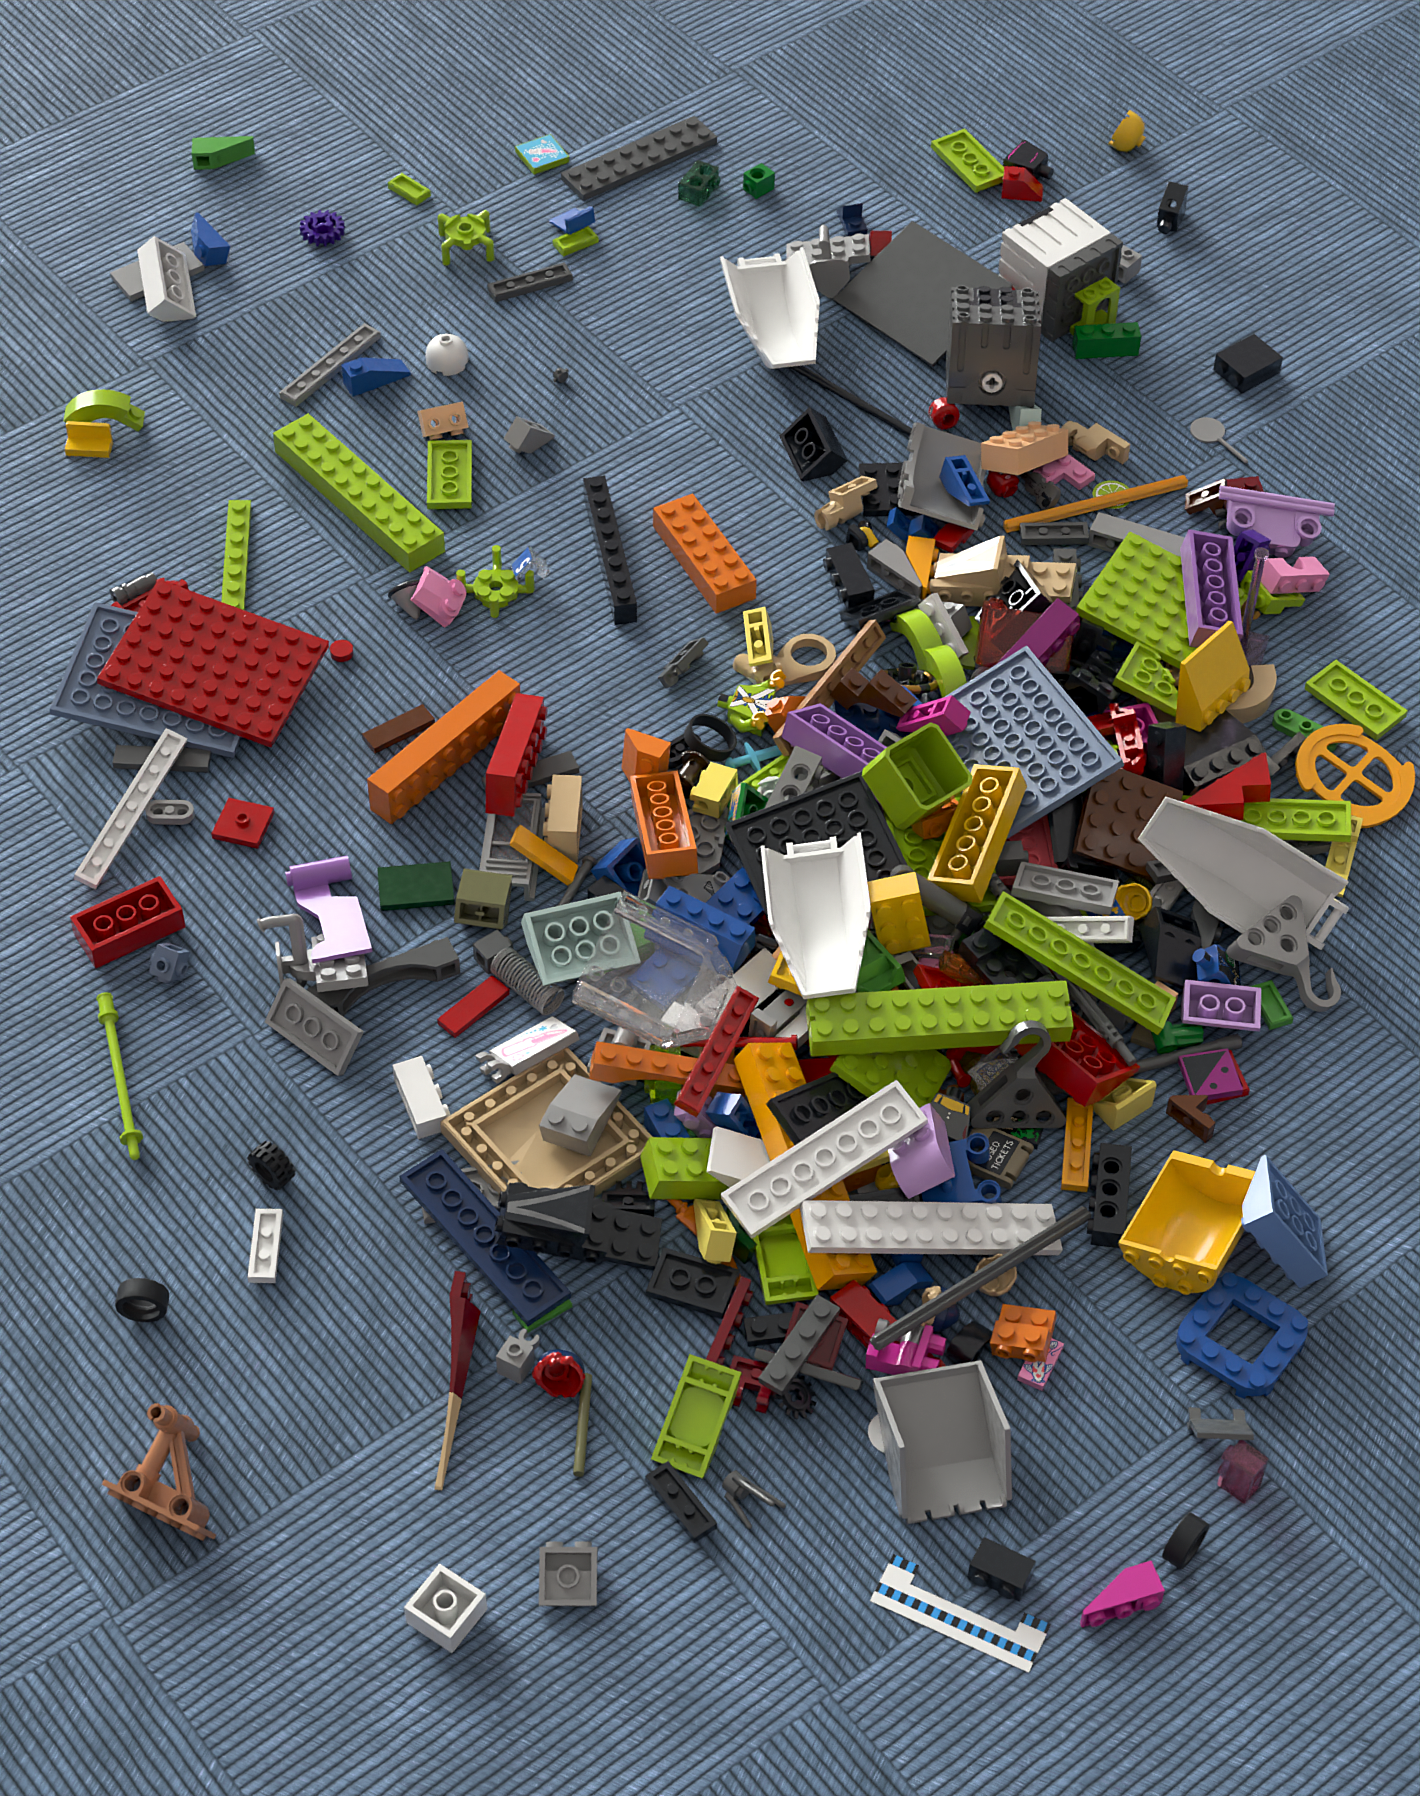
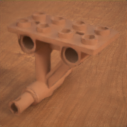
M155 1403L148 1408L147 1416L151 1421L153 1420L155 1427L159 1431L142 1464H138L136 1470L125 1472L117 1485L105 1479L102 1485L110 1488L107 1494L204 1541L206 1536L215 1539L217 1534L205 1529L210 1516L209 1509L203 1503L195 1500L186 1440L193 1442L198 1439L200 1429L194 1425L193 1420L189 1416L179 1414L172 1406H163ZM169 1453L171 1454L176 1490L158 1482L161 1477L159 1473Z

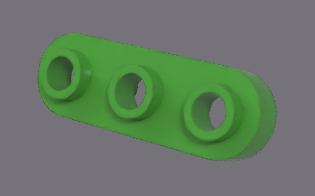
M1289 709L1277 710L1272 720V725L1276 730L1292 738L1299 731L1307 738L1314 731L1324 727ZM1338 743L1328 745L1327 750L1330 752L1335 751Z

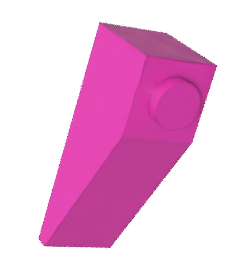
M950 695L911 707L900 718L896 729L904 732H915L931 722L937 724L944 735L948 736L960 733L966 728L971 712Z

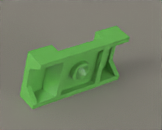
M867 930L856 993L888 991L906 981L902 966L875 936Z

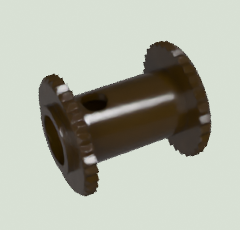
M685 751L681 755L683 767L678 774L683 795L686 799L690 798V792L703 770L706 771L710 764L705 756L696 751Z

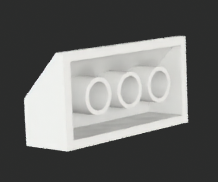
M153 236L137 250L147 313L163 322L194 319L196 312L186 254Z

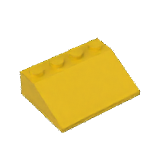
M1232 621L1225 623L1180 663L1175 723L1186 725L1188 728L1201 732L1219 714H1222L1230 704L1235 703L1242 693L1247 692L1251 683L1249 679L1250 668Z

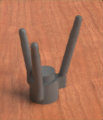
M737 1470L729 1473L722 1483V1488L727 1491L724 1498L731 1503L747 1529H751L752 1525L736 1501L737 1498L743 1500L749 1493H752L771 1507L774 1504L781 1508L786 1507L785 1503L752 1483Z

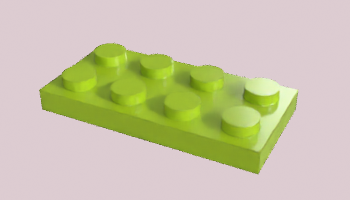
M965 128L931 141V148L975 193L1003 182L1004 167Z
M472 440L428 441L427 509L472 508Z
M1337 660L1333 661L1305 684L1304 689L1352 724L1361 726L1363 732L1376 741L1406 718L1408 710Z

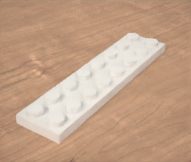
M895 1080L721 1193V1198L752 1239L800 1208L802 1200H812L927 1125L928 1119L900 1083Z

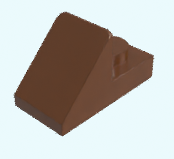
M1224 478L1187 493L1185 498L1186 512L1190 515L1209 507L1216 516L1215 510L1222 509L1225 501L1219 499L1220 485L1227 486V480Z
M1172 1095L1169 1098L1166 1114L1205 1143L1213 1137L1216 1122L1208 1114L1202 1113L1206 1108L1207 1095Z

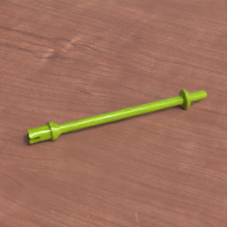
M104 992L96 998L100 1012L98 1020L100 1024L105 1025L125 1129L119 1138L121 1144L128 1145L130 1158L137 1160L140 1157L138 1144L143 1139V1133L140 1130H135L115 1028V1023L119 1019L118 1012L114 1009L112 994Z

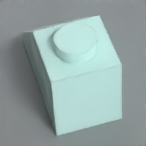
M1035 404L1034 407L1008 406L1012 430H1015L1018 426H1026L1028 422H1041L1042 409Z

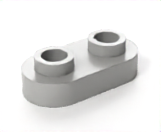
M153 800L145 808L147 820L152 824L185 825L190 823L195 817L192 803L186 800Z

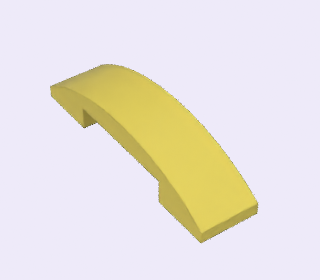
M1352 815L1351 842H1332L1325 865L1326 868L1345 880L1348 879L1363 818ZM1345 888L1336 896L1343 898Z

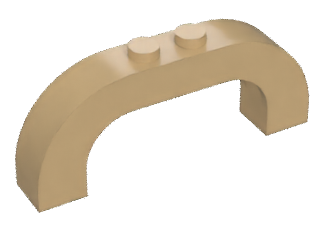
M1274 664L1251 666L1249 690L1242 693L1235 703L1230 704L1225 709L1241 723L1257 719L1270 707L1277 680ZM1136 697L1138 704L1145 703ZM1149 704L1157 721L1161 723L1168 721L1175 723L1176 717L1166 714Z

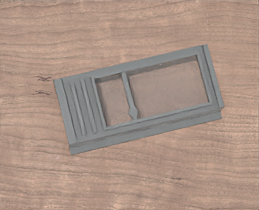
M539 793L523 794L522 807L517 808L514 817L488 814L479 869L480 871L513 875L512 886L524 887L525 901H535L539 866L509 844L515 829L520 824L543 840V823L546 817L545 808H542L541 794Z

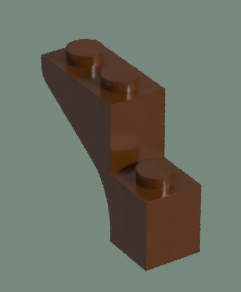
M852 668L830 694L846 710L853 704L865 703L898 717H903L917 701L913 695L882 669L869 682L857 670Z

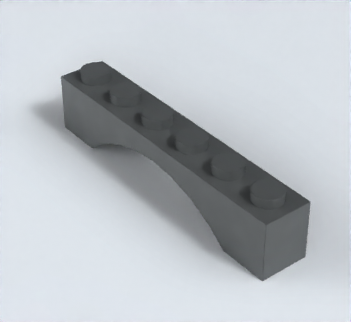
M446 937L434 940L424 946L410 949L394 957H388L375 964L366 965L368 986L317 992V984L307 988V990L344 1017L359 998L381 985L408 979L439 982L460 974V962L450 940Z

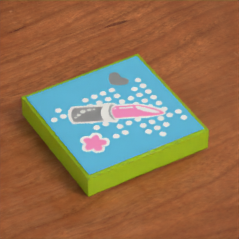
M551 134L515 146L516 154L534 175L569 162V155Z

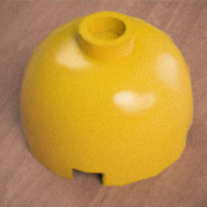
M1131 110L1127 113L1130 117L1123 118L1111 139L1114 142L1111 140L1108 143L1109 146L1121 152L1131 151L1135 146L1140 147L1146 138L1143 135L1145 125L1142 118Z

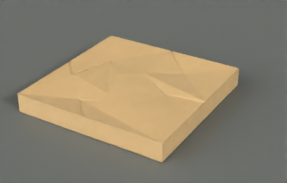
M568 1047L513 1076L440 1121L441 1133L464 1159L478 1170V1174L487 1184L489 1182L491 1188L497 1191L499 1195L501 1191L505 1192L507 1188L505 1180L501 1179L503 1176L508 1180V1185L509 1183L522 1182L534 1188L546 1187L557 1189L595 1185V1198L602 1191H606L614 1186L616 1181H622L643 1167L640 1155L649 1137H652L618 1101L591 1156L543 1141L539 1124L550 1103L574 1074L589 1079L590 1073H587V1067ZM519 1160V1162L514 1165L511 1163V1161Z

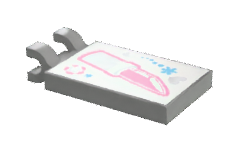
M551 1016L489 1050V1053L480 1052L475 1057L481 1063L487 1060L486 1064L480 1067V1071L484 1075L499 1068L498 1072L491 1076L492 1080L498 1084L511 1073L517 1075L580 1039L576 1030L556 1017Z

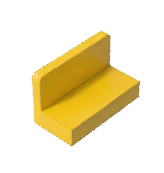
M66 422L68 435L65 446L66 456L110 458L113 446L110 424Z

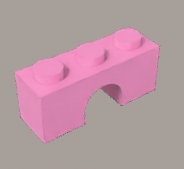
M1299 557L1293 567L1283 558H1267L1256 577L1271 594L1320 592L1330 573L1316 557Z

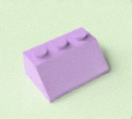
M1185 980L1181 998L1182 1023L1260 1031L1261 988Z

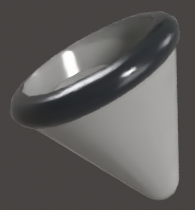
M420 580L404 582L388 592V597L396 602L413 619L420 617L421 608L410 600Z

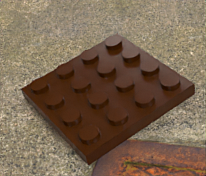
M1121 768L1087 789L1072 853L1154 882L1145 868L1148 861L1158 859L1139 841L1138 837L1164 798L1169 797L1181 801L1183 791Z

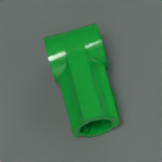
M1166 1021L1158 1035L1151 1031L1158 1054L1169 1053L1180 1047L1200 1045L1203 1042L1204 1032L1201 1025L1186 1023L1172 1025V1022Z

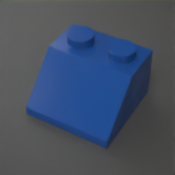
M637 837L621 840L590 870L597 880L605 875L625 889L626 903L630 906L636 904L643 871L646 869L641 842Z

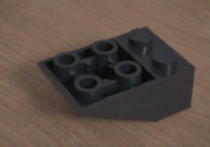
M1155 906L1139 925L1153 978L1183 989L1185 980L1197 981L1198 978L1197 965L1192 958L1194 952L1200 949L1201 936L1196 920Z

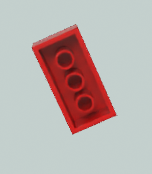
M161 876L70 916L74 936L95 969L186 927L183 910Z

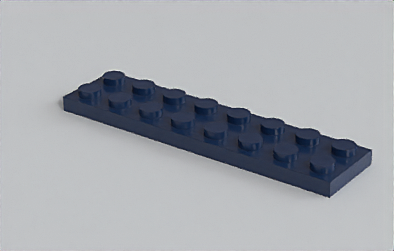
M443 1149L399 1176L401 1184L527 1326H530L571 1298L570 1290L534 1251L496 1244L498 1232L494 1228L498 1215L500 1216L499 1211Z

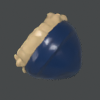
M940 1286L926 1288L922 1295V1305L946 1291L947 1288ZM953 1304L921 1324V1326H933L934 1334L948 1329L960 1318L958 1304Z

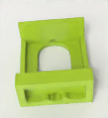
M1104 277L1075 293L1074 296L1083 303L1082 319L1070 326L1069 333L1074 335L1075 325L1116 323L1120 287L1109 278ZM1109 298L1108 312L1106 313L1102 309L1095 312L1098 304L1102 300Z

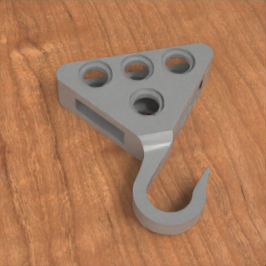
M1292 895L1240 935L1227 948V955L1231 959L1294 977L1301 1000L1308 1008L1314 1011H1327L1340 999L1341 989L1335 978L1333 968L1325 973L1328 1000L1319 999L1312 992L1302 901L1298 896Z

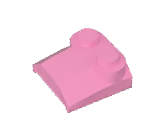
M426 566L423 569L424 572L415 593L410 600L445 628L459 614L466 597V588L461 581L457 579L449 581Z

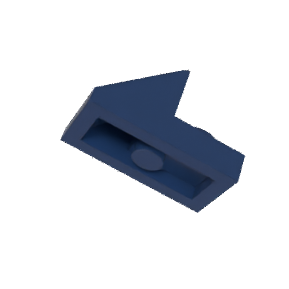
M862 203L846 205L837 209V215L847 237L855 234H867L868 229L862 217Z

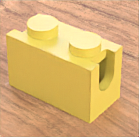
M710 762L706 771L703 770L701 772L698 785L694 786L690 792V800L694 801L692 810L720 818L731 799L732 791L738 786L737 769Z

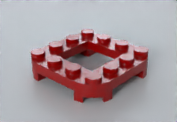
M1118 703L1109 704L1110 712L1087 717L1103 737L1116 733L1120 757L1124 763L1121 769L1137 775L1143 774L1146 754L1135 710L1133 708L1130 710L1119 708Z

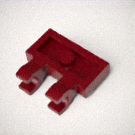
M734 1355L730 1369L739 1371L742 1375L733 1406L740 1407L744 1389L746 1388L759 1392L755 1411L767 1413L771 1395L777 1394L759 1383V1377L767 1367V1363Z

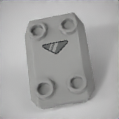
M719 871L715 875L691 874L689 876L666 877L663 879V882L667 888L670 885L706 903L730 878L725 873Z

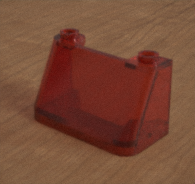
M990 598L989 601L983 600L974 652L976 664L988 668L995 666L1043 613L1010 609L1000 599ZM1069 635L1065 639L1063 647L1057 653L1053 652L1049 657V661L1045 666L1047 670L1069 672L1074 635Z

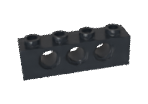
M1100 1143L1099 1153L1094 1152L1092 1168H1097V1172L1092 1174L1090 1190H1095V1196H1090L1088 1211L1093 1212V1218L1088 1219L1086 1234H1091L1090 1245L1120 1248L1118 1242L1126 1230L1132 1146Z

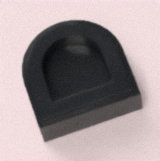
M854 523L848 527L846 543H852L857 551L867 547L868 538L866 534Z

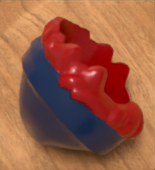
M555 1349L547 1351L540 1356L532 1371V1377L550 1396L558 1397L562 1395L564 1398H574L583 1387L585 1367L582 1360L574 1353Z

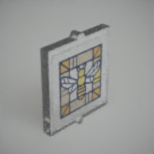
M999 1045L969 1069L967 1073L978 1085V1090L981 1091L1010 1064L1017 1061L1018 1058L1013 1057L1009 1051L1003 1054L1001 1045Z

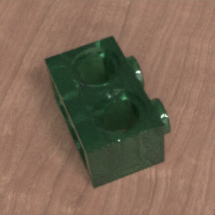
M697 160L678 183V199L700 207L705 200L709 199L711 192L718 188L720 184L719 167Z

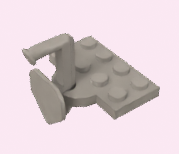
M821 225L819 228V238L812 241H794L786 244L787 259L796 251H800V247L804 248L816 290L830 299L834 298L849 282L850 264L871 262L869 234H855L849 237L836 236L830 239L828 227Z
M287 914L257 919L258 926L262 932L269 928L289 926L293 956L281 957L279 941L275 942L280 987L284 980L283 974L287 973L296 978L295 982L303 988L307 981H316L317 992L368 986L364 954L312 964V950L318 943L325 940L323 934L311 937L313 949L307 950L303 919L300 915Z

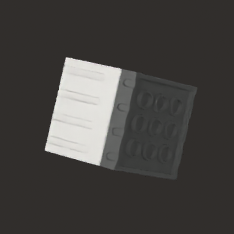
M1066 198L1061 200L1060 203H1054L1052 206L1013 226L1012 229L1008 228L1002 232L1003 242L1001 243L999 276L1013 284L1016 290L1031 288L1038 291L1041 334L1051 342L1069 333L1070 326L1082 319L1083 303L1074 296L1075 293L1104 277L1117 284L1123 241ZM1109 298L1102 300L1095 312L1101 309L1107 311Z

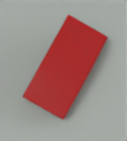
M949 522L933 538L935 539V546L953 553L960 543L965 544L975 530Z

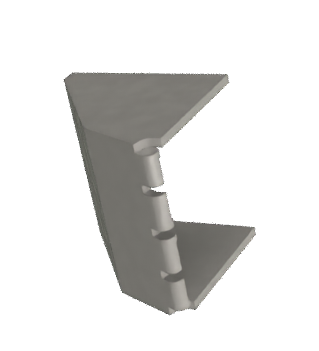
M981 1360L873 1379L887 1468L899 1517H902V1519L906 1518L907 1524L927 1521V1512H930L932 1520L955 1516V1507H957L959 1515L981 1512L980 1503H985L987 1510L1007 1507L1006 1500H1012L1011 1431Z

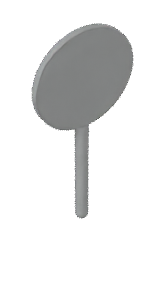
M1203 417L1192 422L1190 433L1196 440L1204 443L1219 441L1245 464L1248 463L1244 456L1222 439L1225 434V428L1220 421Z

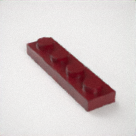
M741 1276L706 1360L724 1366L726 1360L723 1357L725 1350H731L735 1335H732L735 1328H740L744 1318V1313H742L743 1307H749L754 1291L750 1290L751 1279Z

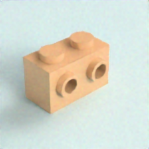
M463 402L417 411L423 437L429 436L430 440L443 438L442 433L450 432L451 436L463 434V429L469 428ZM452 416L456 418V423L452 421ZM431 420L434 421L435 427L431 426Z

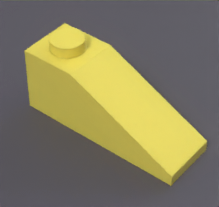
M766 607L743 611L750 667L773 662L772 625Z
M694 1198L698 1246L704 1260L713 1264H720L721 1261L730 1262L737 1232L720 1201Z

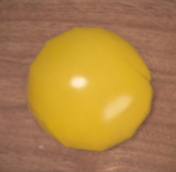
M1137 883L1118 887L1115 899L1125 916H1132L1135 921L1143 919L1150 913L1153 907V897L1146 887Z

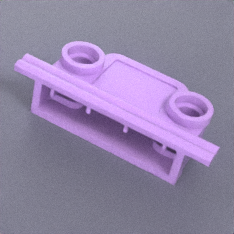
M1220 485L1219 499L1227 500L1226 526L1228 531L1234 536H1238L1242 531L1251 529L1257 531L1271 540L1268 546L1270 548L1268 554L1279 558L1291 556L1298 545L1305 547L1312 544L1321 532L1320 515L1334 516V503Z

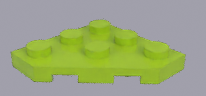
M1136 641L1112 684L1122 691L1139 698L1141 701L1160 709L1162 712L1176 717L1178 691L1174 686L1175 680L1168 668H1163L1160 663L1161 656L1157 651Z

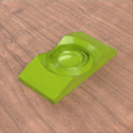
M790 1214L752 1238L757 1244L754 1252L765 1305L810 1300L819 1295Z
M689 1354L651 1460L661 1464L669 1461L673 1468L704 1479L717 1449L724 1423L733 1405L742 1373Z

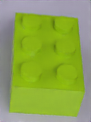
M649 1137L640 1157L650 1199L695 1198L722 1200L721 1193L730 1187L707 1173L712 1138Z

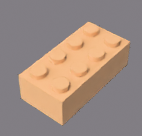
M1032 421L1028 422L1026 426L1016 427L1013 431H1005L1001 436H992L990 440L981 443V469L1020 475L1067 456L1068 429L1059 428L1057 424L1044 426L1041 425V422Z

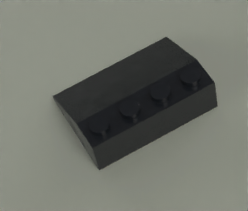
M1225 710L1222 714H1219L1201 732L1186 727L1183 795L1193 796L1199 790L1226 776L1235 768L1244 765L1253 757H1257L1262 753H1266V756L1268 755L1257 735Z

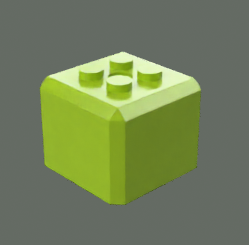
M931 722L887 747L866 765L862 772L863 779L896 828L902 830L909 828L947 805L972 784L973 778L940 727Z

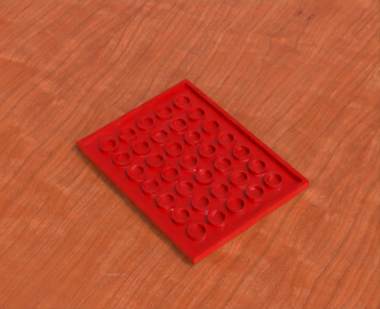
M158 579L97 677V684L272 748L326 653L329 641Z

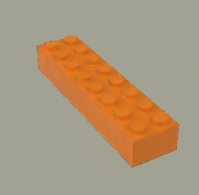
M500 670L497 671L367 778L370 810L388 823H394L398 818H402L415 804H419L429 792L437 789L439 784L447 777H451L459 767L469 762L478 751L486 748L490 741L496 736H500L516 693L521 694L520 683Z

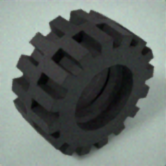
M263 1141L248 1155V1163L252 1166V1171L257 1174L256 1176L259 1179H262L265 1185L268 1184L269 1188L280 1190L296 1175V1171L293 1168V1164L289 1162V1158L283 1154L284 1152L281 1149L279 1150L275 1144L272 1145L269 1141Z

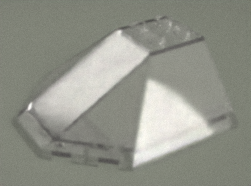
M624 890L572 993L571 1002L663 1049H668L709 1039L737 984L733 978L734 972L726 956L723 957L718 948L719 942L716 936Z

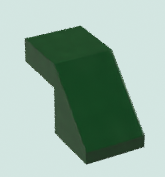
M727 1207L726 1214L737 1232L732 1253L742 1263L746 1264L752 1259L757 1244L744 1233L745 1229Z

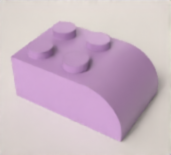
M930 1103L919 1108L928 1119V1124L888 1149L893 1174L908 1199L955 1177L945 1122Z

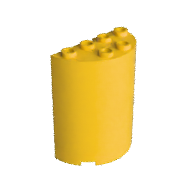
M1173 1150L1118 1242L1123 1252V1258L1143 1275L1151 1279L1157 1287H1167L1184 1295L1209 1290L1215 1284L1245 1231L1241 1223V1218H1243L1242 1204L1256 1171L1229 1164L1227 1168H1221L1213 1160Z

